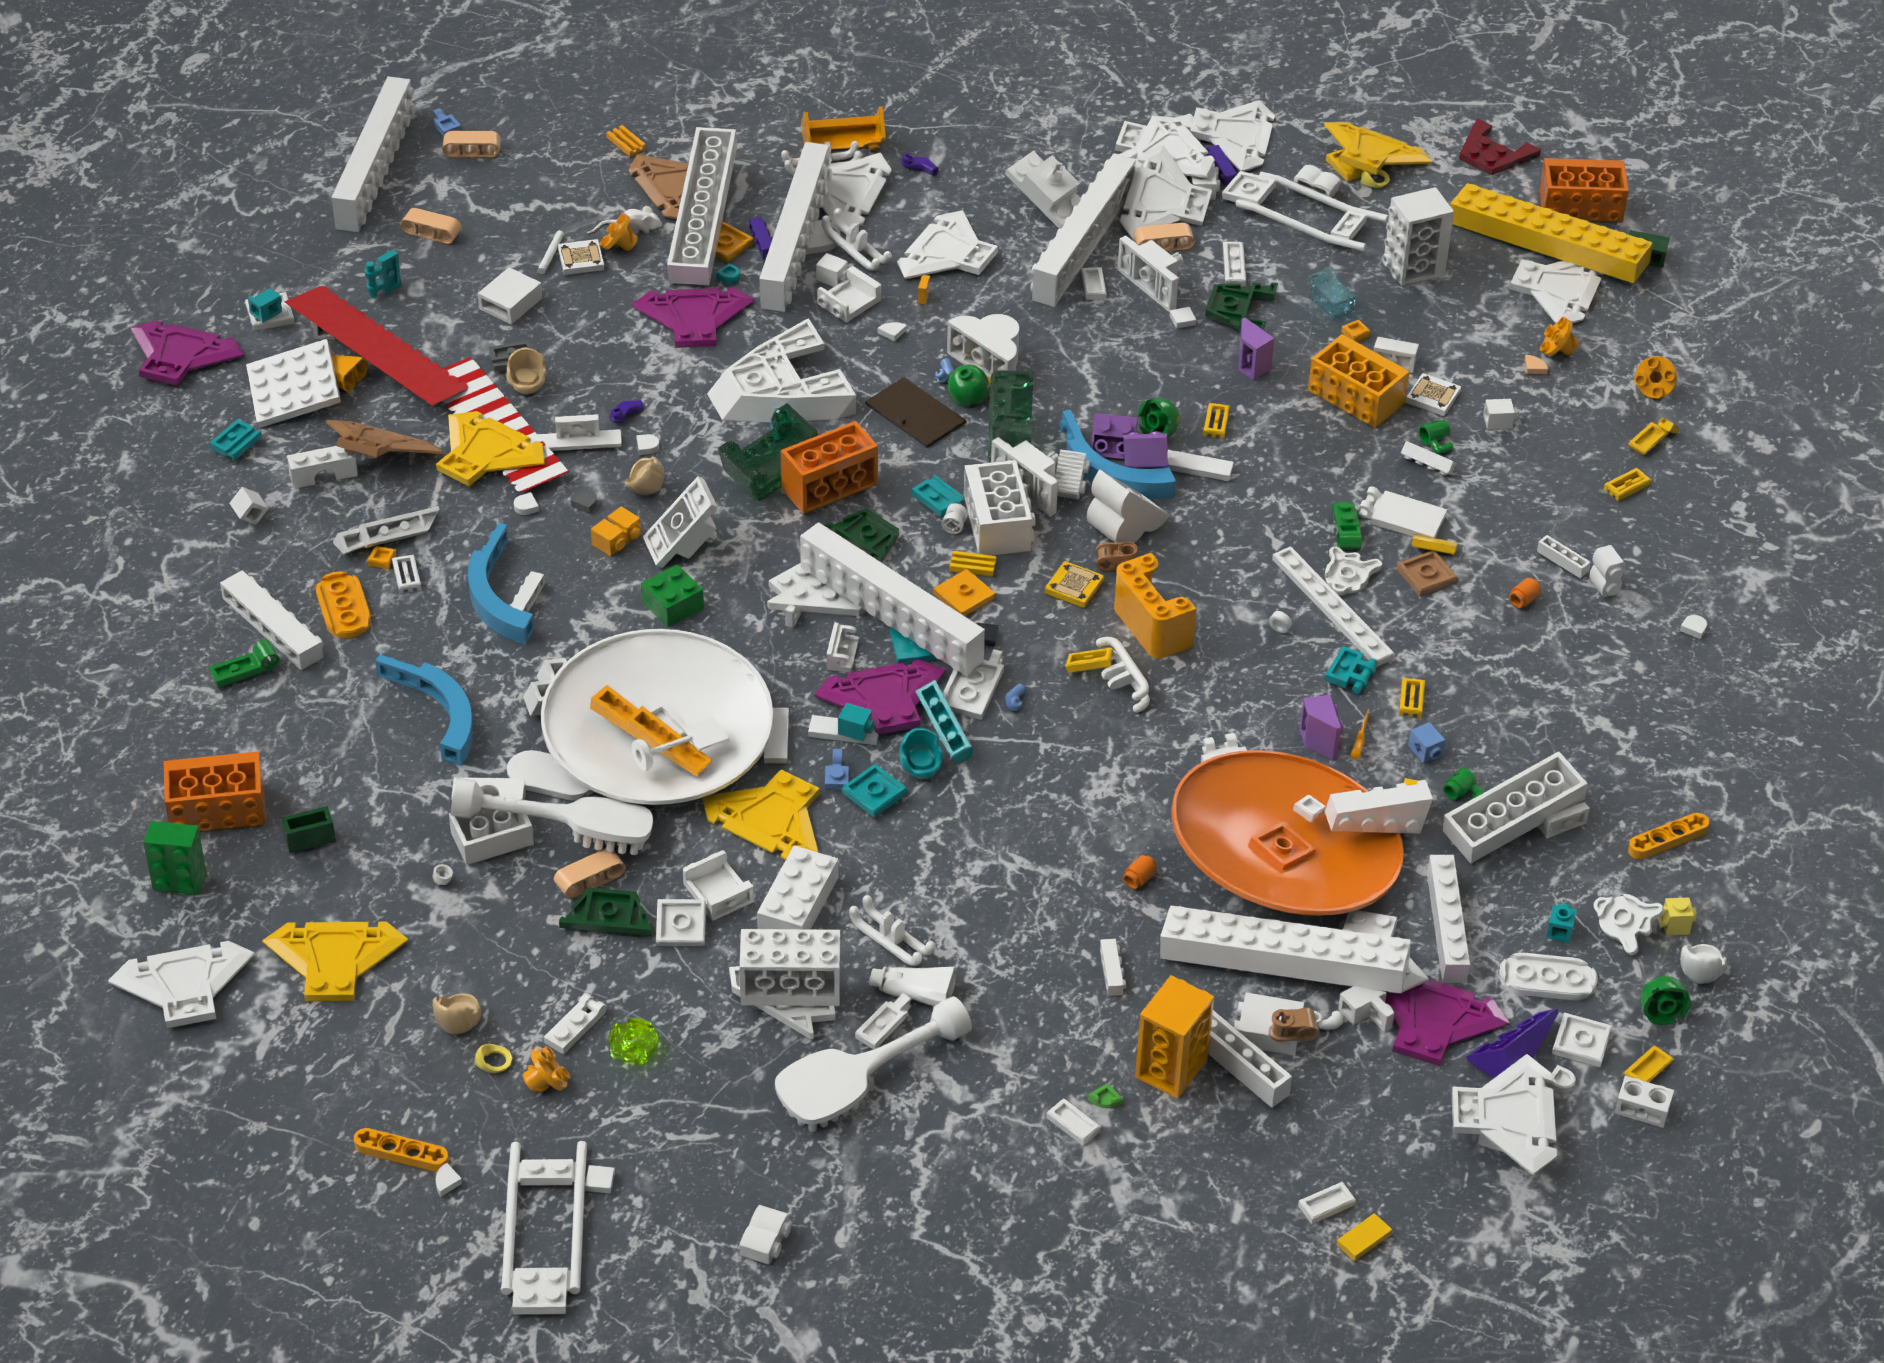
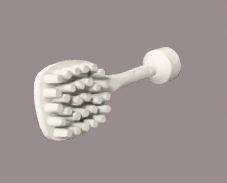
M456 778L451 806V816L471 818L481 808L556 820L566 823L573 829L574 842L581 843L583 836V847L585 848L590 847L593 838L596 850H602L605 840L608 852L614 851L615 843L617 842L619 853H626L627 844L631 845L630 854L637 855L638 850L643 849L645 841L651 834L653 824L650 810L635 803L601 797H583L570 804L519 800L483 794V790L476 781Z
M952 996L933 1007L929 1023L884 1046L856 1055L836 1049H827L810 1054L792 1063L777 1075L775 1079L777 1096L782 1105L789 1111V1116L797 1119L798 1125L808 1124L809 1131L815 1132L817 1124L820 1123L821 1127H826L828 1120L836 1122L839 1119V1115L847 1116L851 1108L853 1110L859 1108V1102L868 1092L869 1076L880 1066L936 1035L953 1041L969 1033L972 1029L970 1016L962 1002Z

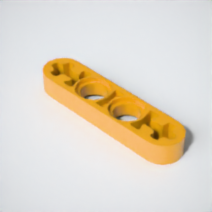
M1693 813L1631 838L1628 853L1631 857L1641 860L1703 836L1708 830L1709 819L1702 813ZM1673 830H1681L1684 832V834L1677 835L1673 832ZM1660 837L1664 839L1665 842L1658 843L1654 841L1653 838Z
M370 1128L360 1129L354 1134L355 1149L365 1155L433 1172H438L445 1163L449 1164L448 1152L442 1146ZM388 1143L396 1145L395 1149L390 1151L384 1150L383 1146ZM417 1149L420 1151V1153L414 1157L408 1156L406 1154L409 1150Z

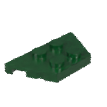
M588 888L582 894V898L571 906L570 913L565 918L562 916L559 919V928L652 936L651 924L646 919L645 910L640 905V899L635 891Z

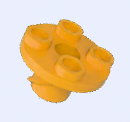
M622 212L616 223L613 221L606 230L608 235L603 237L599 245L606 250H609L614 245L620 246L625 251H630L638 240V236L628 226L631 218Z
M1563 316L1554 326L1549 325L1544 332L1546 337L1540 346V351L1547 356H1552L1559 350L1566 355L1573 354L1578 348L1579 339L1571 332L1572 321Z
M1652 356L1639 364L1634 382L1644 395L1650 398H1661L1673 391L1678 376L1676 368L1670 360L1662 356Z
M537 1046L531 1050V1058L534 1065H528V1070L523 1073V1080L527 1087L534 1092L545 1091L550 1085L559 1091L566 1088L567 1080L571 1078L566 1068L560 1067L556 1062V1056L552 1049L548 1046L544 1048Z

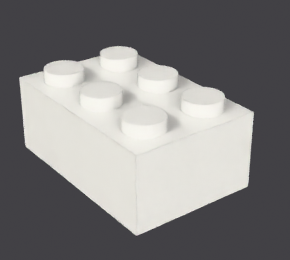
M516 793L505 796L506 798L519 799ZM481 808L471 818L451 816V813H449L451 834L466 865L534 845L532 824L527 815Z

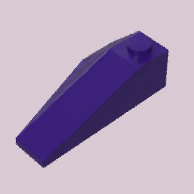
M1558 1009L1538 1012L1517 1024L1516 1029L1498 1035V1041L1492 1044L1485 1043L1466 1056L1468 1062L1495 1078L1526 1054L1534 1058L1559 1014Z

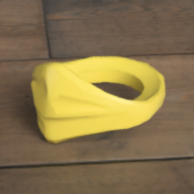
M1380 169L1377 175L1382 176L1384 182L1376 183L1370 176L1373 174L1367 171H1363L1360 182L1362 185L1383 188L1387 186L1390 179L1389 175Z
M494 1044L482 1045L475 1055L476 1066L493 1074L506 1071L512 1062L510 1051L505 1047ZM499 1053L505 1057L506 1063L502 1066L494 1067L485 1063L484 1056Z

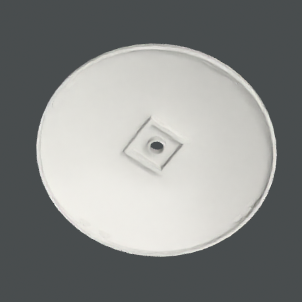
M645 629L617 634L581 650L569 659L552 678L546 689L541 708V727L547 748L553 759L571 778L586 788L606 797L624 802L650 805L674 804L699 799L737 781L751 769L764 752L769 742L773 724V706L770 692L759 672L747 659L727 645L709 637L670 629ZM608 685L638 709L641 706L645 707L682 737H686L682 727L714 717L729 737V741L700 750L712 759V763L698 776L693 775L659 752L652 754L653 766L644 772L636 764L632 753V742L637 740V738L591 710V697Z

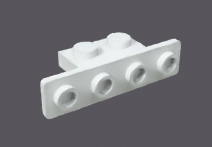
M598 414L555 417L556 433L537 434L551 451L622 446L621 430L599 431Z

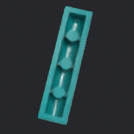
M936 680L916 690L922 705L953 762L962 763L971 758L974 752Z

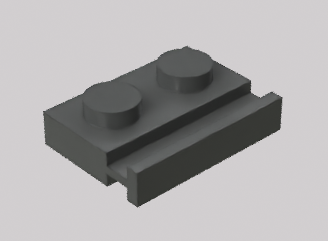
M530 340L489 347V355L494 373L507 371L508 359L514 351L521 348L532 349Z

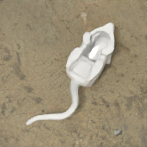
M644 206L642 211L629 209L624 212L631 218L628 226L634 234L639 233V230L648 234L649 229H656L662 226L661 220L649 206ZM617 219L602 221L593 230L588 231L587 234L595 232L604 224H609L613 221L616 223Z

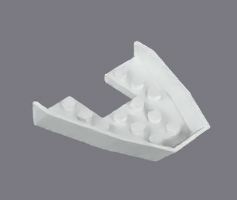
M809 318L757 346L726 369L707 393L722 420L771 422V417H774V408L791 407L794 421L835 420L856 414V394L840 369L800 379L789 361L791 358L824 350V342Z

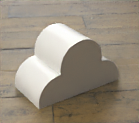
M1003 314L988 315L981 320L972 316H958L949 320L947 353L964 365H975L982 369L1006 393L1012 390L1016 383V365L1018 363L1019 324L1017 321Z
M1099 470L1091 487L1095 498L1088 508L1087 521L1114 543H1135L1145 531L1151 532L1158 529L1170 516L1143 494L1104 471Z

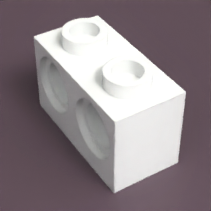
M1625 1076L1618 1096L1615 1114L1664 1128L1674 1090Z

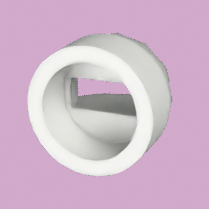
M437 865L433 871L434 882L438 885H447L452 879V869L447 865Z

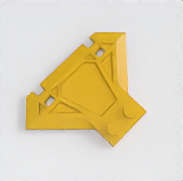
M1324 122L1325 127L1345 149L1339 162L1376 175L1384 165L1431 164L1433 162L1420 147L1409 146L1406 142L1364 127H1356L1350 122Z
M478 411L448 415L451 452L436 463L437 471L470 486L489 471L545 465L542 443L538 441L529 443L530 437L490 417L483 420L481 419L483 414Z
M780 770L765 787L702 797L708 822L715 824L721 821L724 823L722 829L771 853L780 850L783 852L781 858L785 860L793 846L818 852L807 808L820 795V788L788 772Z
M306 922L305 928H296V923H286L262 940L263 944L306 979L305 1001H354L357 978L408 942V938L388 922H378V927H369V922Z

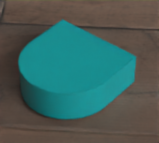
M728 263L716 272V278L726 284L737 283L740 280V269Z

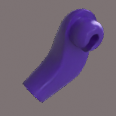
M909 153L904 154L901 164L905 168L922 170L932 176H936L939 172V168L926 157H913Z
M642 400L621 402L611 410L610 420L613 423H620L628 415L644 411Z

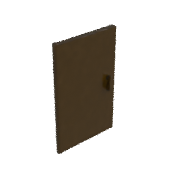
M905 377L865 401V405L926 448L967 422V420Z

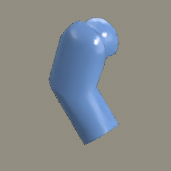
M1017 684L1005 695L1007 708L1011 711H1018L1022 706V701L1019 698L1026 693V688L1023 684Z

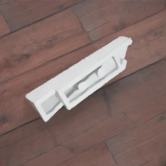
M437 506L361 524L357 529L338 533L333 543L343 554H348L364 546L367 548L426 534L440 508Z

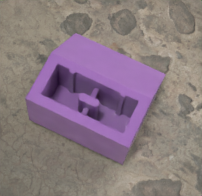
M1243 318L1239 344V371L1254 381L1271 370L1274 338L1256 326V324Z
M1095 413L1091 448L1101 457L1124 459L1123 435L1137 432L1138 418Z
M1133 432L1123 435L1125 467L1136 469L1169 467L1167 434L1161 432H1152L1150 434Z
M1330 695L1303 698L1300 733L1305 747L1331 760H1337L1338 750H1341L1342 747L1340 734L1344 732L1343 722L1338 720L1337 704H1333Z

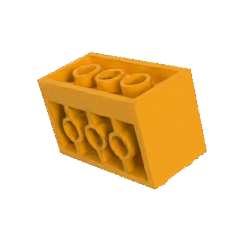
M1341 334L1311 358L1308 391L1376 428L1405 404L1410 371Z
M1170 975L1140 1014L1135 1078L1177 1099L1181 1096L1208 1060L1214 1006L1213 995Z

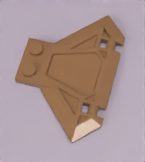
M637 154L628 172L631 176L638 175L635 181L658 209L665 208L662 211L664 217L677 219L689 162L682 163Z
M326 420V423L342 436L338 438L337 447L344 448V451L348 453H363L364 457L376 459L378 456L390 451L443 454L440 448L428 441L353 421Z

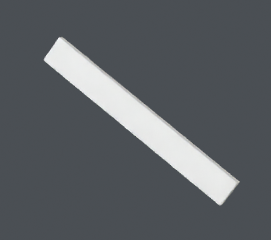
M1291 546L1273 554L1272 560L1338 629L1364 653V656L1368 660L1371 658L1377 660L1378 664L1376 667L1394 659L1395 653Z

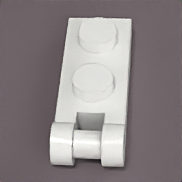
M585 993L580 998L579 1003L544 1036V1043L564 1055L605 1014L607 1005L601 1001H594L592 996Z

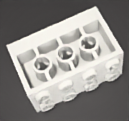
M1436 187L1392 197L1391 205L1388 209L1389 221L1386 225L1385 252L1382 257L1384 265L1389 268L1393 278L1401 286L1445 275L1454 215L1452 208Z
M1016 460L965 465L964 500L978 554L999 555L1031 551V542L1035 541L1034 530L1032 529V526H1035V515L1030 513L1031 500L1026 498L1027 486L1026 483H1022L1023 472L1021 468L1018 469Z
M741 929V1005L839 1006L840 930Z

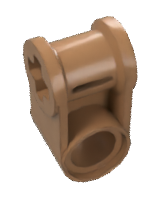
M1133 542L1100 543L1096 547V554L1098 555L1096 566L1099 570L1105 572L1117 571L1119 564L1138 557V547Z
M1310 1008L1279 1009L1272 1014L1273 1024L1269 1028V1036L1276 1042L1310 1041L1319 1034L1314 1011Z

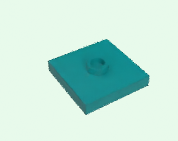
M890 628V637L897 664H910L914 660H941L924 648L919 647L918 644L909 638L904 637L900 632Z
M874 764L844 785L842 793L872 817H876L907 795L908 788L877 764Z

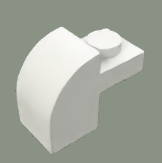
M1353 986L1340 993L1338 1009L1353 1025L1370 1017L1383 1032L1392 1029L1394 1012L1391 1006L1385 1003L1387 992Z

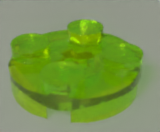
M629 1018L625 1023L620 1024L618 1022L615 1024L608 1035L611 1056L628 1063L645 1064L658 1048V1034L654 1030L653 1025L641 1018ZM633 1038H637L638 1042L630 1043L627 1040H633Z

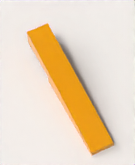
M608 685L591 697V710L635 738L644 740L651 748L683 738L645 707L641 706L638 709ZM690 742L659 752L695 776H698L712 763L711 758L702 751H698Z

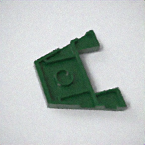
M1272 282L1270 286H1261V283H1253L1252 286H1241L1240 283L1214 284L1205 316L1241 331L1242 319L1247 317L1252 298L1257 297L1274 301L1278 290V283ZM1246 318L1265 331L1266 321Z
M869 509L843 517L842 521L836 524L830 522L824 525L881 563L899 536V528Z

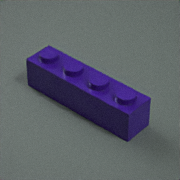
M1219 145L1207 147L1208 154L1205 156H1212L1215 159L1214 165L1218 167L1220 181L1223 182L1224 186L1229 185L1237 175L1236 171Z
M762 217L749 219V229L762 260H764L768 255L773 239L770 237L769 229H766V222H763Z

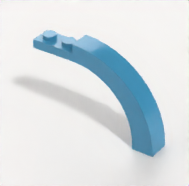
M1062 411V420L1059 421L1061 432L1066 435L1067 451L1086 453L1087 460H1090L1089 472L1084 473L1085 479L1093 483L1098 471L1102 470L1140 492L1148 499L1175 497L1176 480L1169 467L1136 469L1115 464L1101 457L1085 441L1072 411Z
M498 523L496 529L491 531L487 545H484L481 551L474 550L468 565L470 599L477 615L489 628L505 638L526 645L534 631L533 614L506 604L495 595L488 584L489 575L509 541L507 524Z
M380 654L375 660L377 676L424 692L437 700L447 711L450 717V724L446 735L440 742L441 759L462 766L469 755L473 742L471 707L464 690L451 676L433 665L424 662L418 668Z

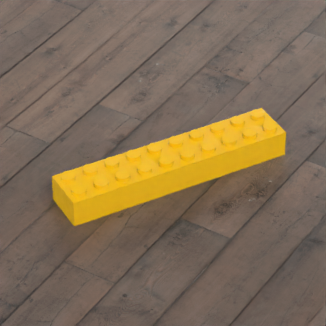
M1467 183L1450 203V207L1454 211L1453 225L1631 283H1635L1650 263L1652 242L1609 229L1605 226H1599L1586 220L1574 218L1549 208H1543L1530 202L1521 201L1512 196L1496 193L1493 190H1487L1474 184Z

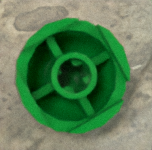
M970 364L956 368L948 379V393L951 400L962 407H971L970 404L975 403L977 405L981 404L990 393L989 379L985 372L979 367Z
M1153 398L1144 401L1140 405L1138 417H1141L1142 424H1139L1143 434L1161 432L1167 434L1168 438L1178 429L1180 423L1179 412L1175 404L1170 400Z
M1659 976L1651 979L1643 987L1640 995V1005L1644 1015L1651 1023L1669 1025L1674 1023L1673 1019L1679 1016L1683 1018L1688 1013L1691 1007V999L1686 987L1678 979L1670 976Z

